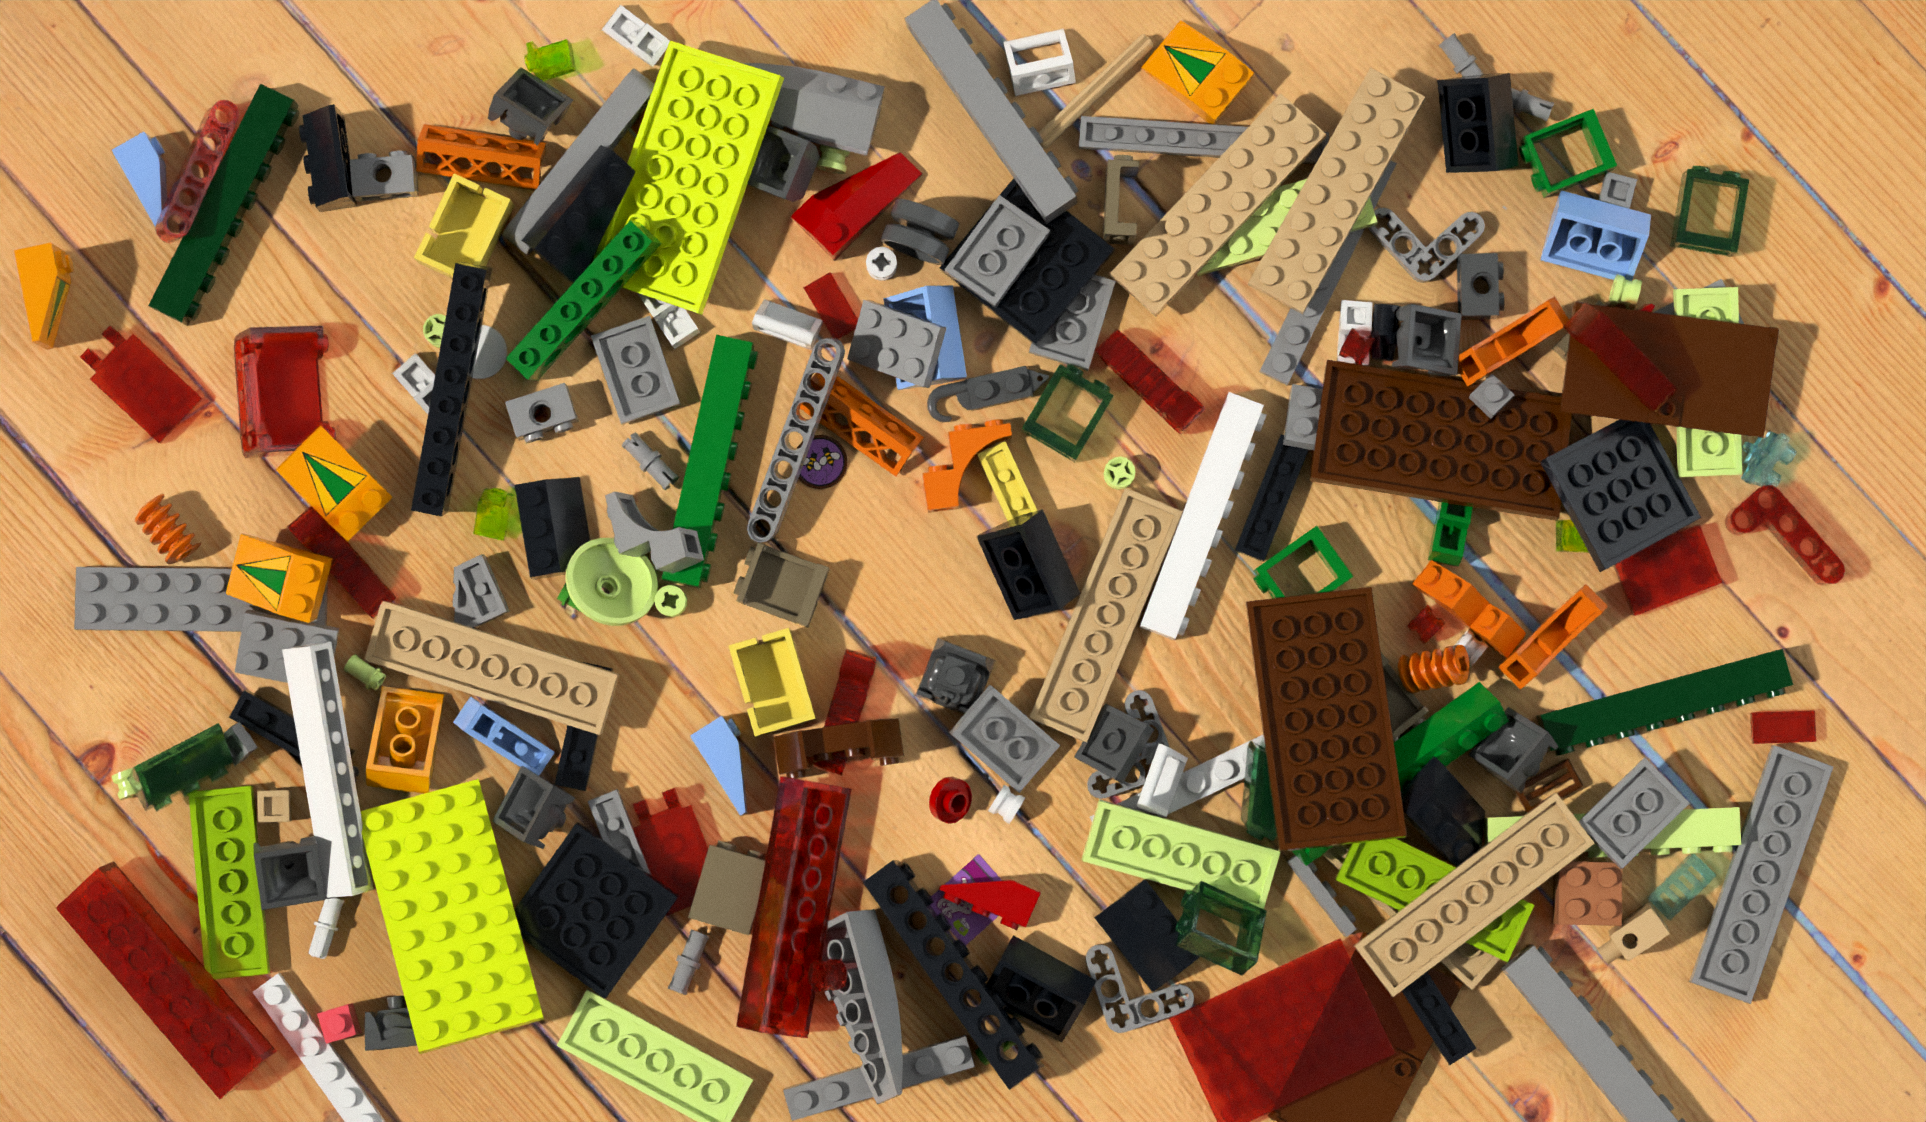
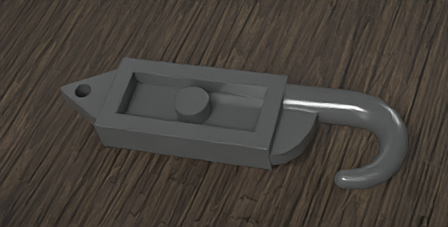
M1022 366L942 385L930 393L927 400V410L935 420L950 422L952 420L951 416H944L937 410V402L941 398L956 395L958 402L966 410H979L1031 398L1033 393L1049 376ZM1041 376L1043 380L1038 381L1037 377Z

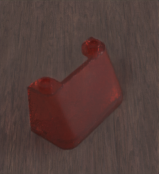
M323 326L250 327L235 336L234 362L241 449L245 458L291 455L320 425L336 440L335 428L330 427L328 421H323L318 360L323 357L324 353H327L329 347L328 337L324 334Z

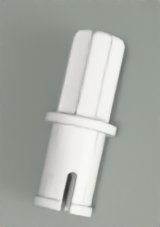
M337 897L325 898L318 922L314 921V925L317 926L308 951L311 956L320 959L327 957L334 932L339 930L336 925L345 900Z

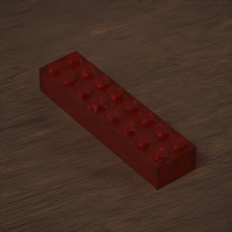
M780 776L736 1027L760 1033L808 1038L852 790L850 788Z
M114 861L97 868L56 907L57 911L219 1100L237 1089L277 1052Z

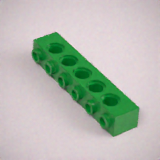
M630 220L505 359L527 380L538 381L662 243L640 222Z

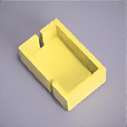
M453 174L429 225L433 233L438 234L435 240L432 235L425 233L414 259L419 264L452 279L455 263L465 262L486 267L515 205L511 199L487 188L483 191L480 185Z
M789 628L762 635L764 644L759 645L757 638L728 645L746 704L753 703L754 708L747 709L755 737L817 720Z

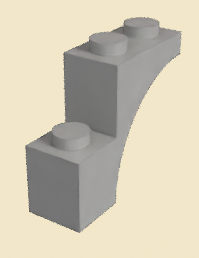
M616 491L605 495L608 506L607 514L612 523L615 535L614 543L619 554L639 557L651 552V560L656 570L676 573L704 560L697 531L681 527L659 531L651 526L641 515L633 495Z

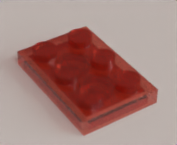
M1700 524L1665 537L1613 565L1633 616L1722 583Z

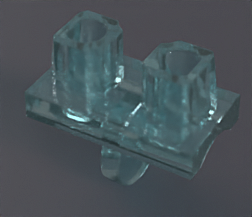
M1768 431L1765 438L1758 437L1754 444L1744 442L1742 449L1748 455L1743 463L1748 467L1741 479L1747 484L1776 489L1781 480V475L1772 470L1776 462L1779 461L1782 464L1788 465L1797 453L1788 443L1791 438L1784 433L1776 434Z

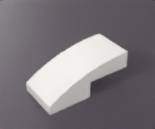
M619 5L601 30L652 67H654L665 52L670 42L665 36L648 23L645 24L622 5Z
M638 293L674 349L700 333L685 309Z
M1341 300L1337 361L1369 366L1373 302Z
M415 353L392 374L428 414L435 374Z

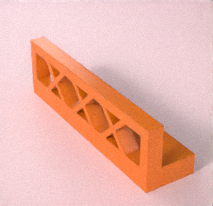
M424 124L417 140L416 172L448 177L456 174L468 180L536 190L541 183V166L546 154V143L540 142L536 145L532 140H518L512 137ZM425 152L436 153L443 161L439 164L425 163ZM458 157L467 158L473 166L469 169L460 168L454 160ZM489 162H496L504 170L499 174L491 173L484 165ZM520 166L534 168L533 179L523 178L515 170Z
M815 373L810 380L811 385L816 390H822L825 386V378L820 373ZM839 376L836 377L819 423L891 474L897 476L924 437ZM803 402L800 409L813 417V406L808 402ZM833 413L844 415L849 425L842 426L836 422ZM859 431H866L871 434L874 443L867 444L863 441ZM884 449H892L902 456L897 464L886 457Z

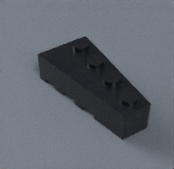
M600 145L521 241L561 276L574 283L590 264L636 171L615 152Z

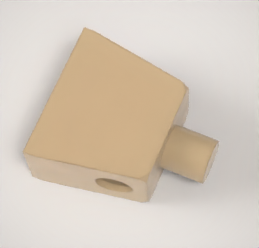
M1648 901L1622 920V926L1612 927L1608 931L1611 940L1597 950L1607 964H1610L1621 955L1627 961H1630L1668 936L1670 932L1666 923L1650 901ZM1629 933L1636 935V939L1632 943L1625 942L1623 937Z

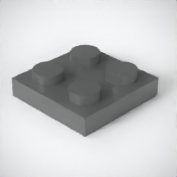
M1105 703L1096 719L1088 741L1082 742L1074 758L1123 784L1154 729L1148 724Z

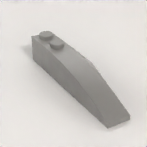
M743 63L784 77L770 118L772 120L771 125L781 130L787 127L798 132L797 137L813 143L867 156L880 115L885 86L794 66Z
M875 909L846 912L814 928L808 934L824 993L828 1001H834L839 1012L836 1018L840 1026L846 1027L851 1037L848 1044L852 1052L860 1056L863 1063L861 1071L876 1103L881 1104L902 1094V1035L897 994Z

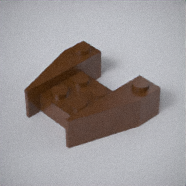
M899 718L866 720L810 730H799L774 737L779 774H786L787 780L806 777L805 771L812 770L810 757L814 758V762L834 760V753L845 752L846 758L865 755V749L867 748L870 749L871 759L873 761L879 760L880 766L898 764V757H904Z

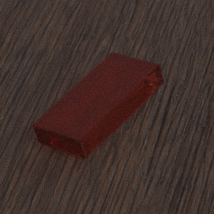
M831 272L803 287L832 338L839 340L855 331L858 318Z
M1815 710L1750 713L1752 744L1816 742Z

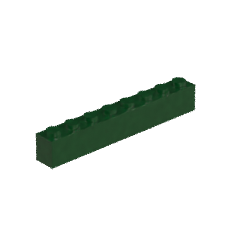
M263 84L259 85L148 305L149 307L186 326L189 325L190 321L196 320L202 308V305L199 303L204 293L208 294L215 283L216 277L213 275L218 265L222 266L228 258L230 249L227 247L232 237L237 238L242 230L244 221L241 219L246 209L251 210L258 196L255 192L260 182L264 183L267 180L272 168L269 164L274 154L278 155L283 149L286 140L283 136L288 126L293 127L298 119L299 110L297 108L299 105L294 99Z
M1779 649L1537 715L1536 717L1539 726L1548 731L1558 745L1556 750L1549 746L1547 752L1555 750L1556 756L1574 752L1573 745L1585 742L1588 748L1605 743L1603 737L1615 734L1617 739L1635 735L1634 728L1646 726V730L1650 731L1665 727L1664 720L1676 717L1677 723L1694 719V712L1706 709L1707 715L1726 710L1724 704L1736 701L1738 707L1756 702L1754 696L1766 693L1767 698L1785 694L1784 687L1792 686L1793 682L1784 651Z

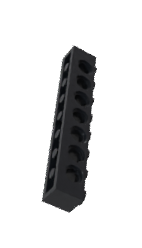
M465 262L455 263L411 511L442 517L449 510L492 268Z
M892 860L863 882L1004 1084L1009 1090L1015 1088L1044 1067L1040 1061L1044 1058L1042 1053L1033 1042L1028 1044L1022 1035L1025 1030L1015 1016L1012 1018L1008 1016L1004 1010V1007L1007 1006L1006 1002L996 990L992 992L985 983L988 977L978 964L976 966L972 965L967 957L970 954L968 948L961 939L955 940L949 932L952 926L942 913L937 915L931 907V904L934 903L932 897L925 888L919 889L912 880L916 876L910 866L905 861L901 864L899 860ZM899 886L905 887L908 891V899L903 904L898 903L894 897L895 890ZM918 911L922 912L927 919L925 927L921 930L917 929L912 922L914 914ZM936 937L942 939L945 944L944 952L941 955H936L931 950V942ZM953 963L959 964L963 969V976L959 981H954L949 976V968ZM971 989H975L981 994V1003L977 1007L971 1006L967 1001V994ZM989 1015L996 1016L1000 1022L999 1030L996 1033H991L986 1029L985 1021ZM1007 1041L1014 1042L1018 1047V1055L1014 1059H1010L1004 1054L1003 1048Z

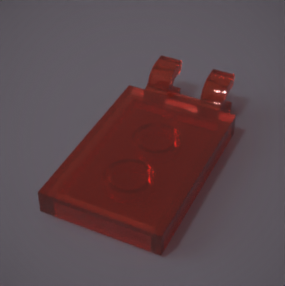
M109 326L101 334L115 346L108 356L102 360L92 349L88 348L80 358L96 372L90 380L152 438L161 443L203 398L135 334H132L126 340L114 327Z
M675 788L662 792L668 809L654 815L651 814L646 799L632 804L641 825L632 829L651 876L679 895V898L666 916L692 906L708 852V845L692 805L683 808Z

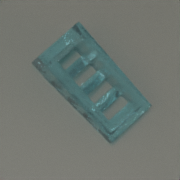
M1689 854L1647 899L1668 920H1671L1716 877V874L1695 854ZM1690 866L1703 876L1700 880L1687 870ZM1681 875L1693 885L1690 890L1678 879ZM1672 883L1684 894L1681 899L1669 888ZM1663 892L1675 903L1672 908L1660 897Z

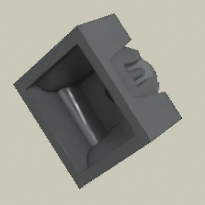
M520 67L494 94L489 108L488 119L493 121L500 117V122L509 127V134L513 138L523 140L527 136L535 137L534 143L538 145L545 138L553 124L557 125L563 119L573 99Z
M768 125L748 185L792 202L802 199L820 158L817 147L808 140Z
M1416 304L1400 307L1396 311L1397 319L1403 321L1397 331L1399 359L1392 362V367L1428 370V374L1438 376L1457 375L1462 314Z
M937 638L915 696L964 715L984 692L996 660Z
M1508 707L1504 711L1508 722L1480 741L1468 755L1494 777L1521 794L1524 791L1527 778L1538 773L1540 763L1547 753V748L1551 746L1556 750L1558 745L1548 731Z
M521 766L492 821L524 843L544 849L545 845L539 839L545 838L548 832L560 829L564 825L566 820L564 810L567 804L574 801L575 797L540 775Z
M315 836L301 838L300 844L294 841H287L261 847L259 843H253L262 910L325 900L318 844Z
M404 995L387 997L388 1010H381L377 1013L365 1012V1051L417 1046Z

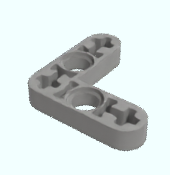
M1378 208L1374 211L1375 216L1380 218L1387 216L1389 218L1387 226L1392 231L1396 226L1401 230L1395 233L1389 242L1385 237L1390 233L1384 227L1377 229L1375 225L1368 227L1371 234L1414 280L1420 283H1427L1440 274L1484 232L1485 224L1479 214L1474 212L1464 213L1427 247L1420 242L1390 209ZM1464 220L1467 222L1474 220L1477 223L1474 228L1477 233L1468 232L1462 238L1466 244L1462 245L1459 237L1451 233V230L1454 229L1456 234H1458L1465 227ZM1399 237L1408 238L1412 243L1411 251L1406 254L1399 253L1395 249V240ZM1444 239L1453 241L1456 247L1455 253L1451 256L1441 254L1438 247L1440 241ZM1432 250L1434 256L1444 264L1440 266L1438 261H1436L1429 268L1431 275L1427 273L1420 275L1417 272L1420 267L1417 262L1420 261L1424 264L1430 260L1432 255L1428 251Z
M1134 691L1125 700L1126 713L1136 719H1140L1139 711L1137 709L1132 710L1130 704L1134 702V696H1139L1141 700L1146 699L1148 705L1144 706L1145 715L1147 716L1152 713L1154 720H1145L1143 722L1156 727L1159 734L1155 742L1145 744L1141 751L1142 755L1138 756L1134 763V766L1140 772L1139 779L1134 783L1124 781L1123 784L1120 783L1122 788L1117 790L1115 783L1106 787L1107 792L1101 794L1100 790H1094L1092 784L1096 783V777L1101 775L1103 780L1111 777L1096 771L1091 774L1087 781L1088 791L1095 798H1107L1143 785L1146 780L1145 771L1139 760L1146 759V765L1151 764L1158 744L1169 747L1154 702L1145 691Z
M1098 944L1090 947L1086 953V964L1091 978L1096 980L1094 988L1106 1023L1114 1032L1124 1033L1184 1013L1193 1005L1194 995L1191 989L1182 984H1175L1129 1000L1111 949L1105 945ZM1100 949L1102 954L1107 953L1109 959L1104 961L1107 971L1113 967L1115 974H1107L1097 980L1095 973H1101V970L1097 963L1092 964L1091 958L1095 957L1094 951ZM1108 979L1115 980L1119 985L1117 995L1111 998L1105 997L1101 992L1102 983ZM1180 989L1182 994H1188V999L1184 1000L1185 1006L1179 1007L1177 1003L1167 1005L1171 1011L1164 1013V1004L1159 995L1165 993V1000L1175 997L1174 991ZM1122 997L1124 998L1125 1004H1118L1122 1014L1128 1013L1129 1018L1125 1020L1124 1027H1120L1118 1023L1112 1024L1111 1018L1115 1017L1113 1006L1107 1010L1105 1003H1113ZM1148 999L1155 1000L1159 1006L1158 1013L1150 1018L1145 1017L1141 1012V1004Z

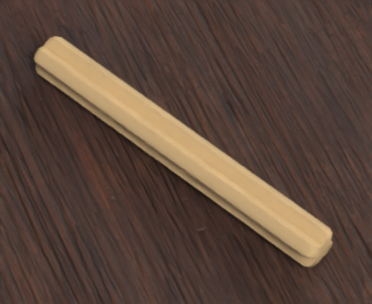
M1145 34L1140 35L1038 132L1043 140L1040 143L1041 147L1047 149L1153 48L1152 40Z

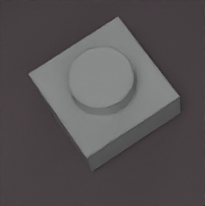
M1607 171L1598 200L1630 209L1637 179Z
M1491 374L1470 394L1469 399L1492 419L1513 399L1514 394L1497 377Z
M240 722L231 726L217 740L234 766L244 761L257 748L251 735Z

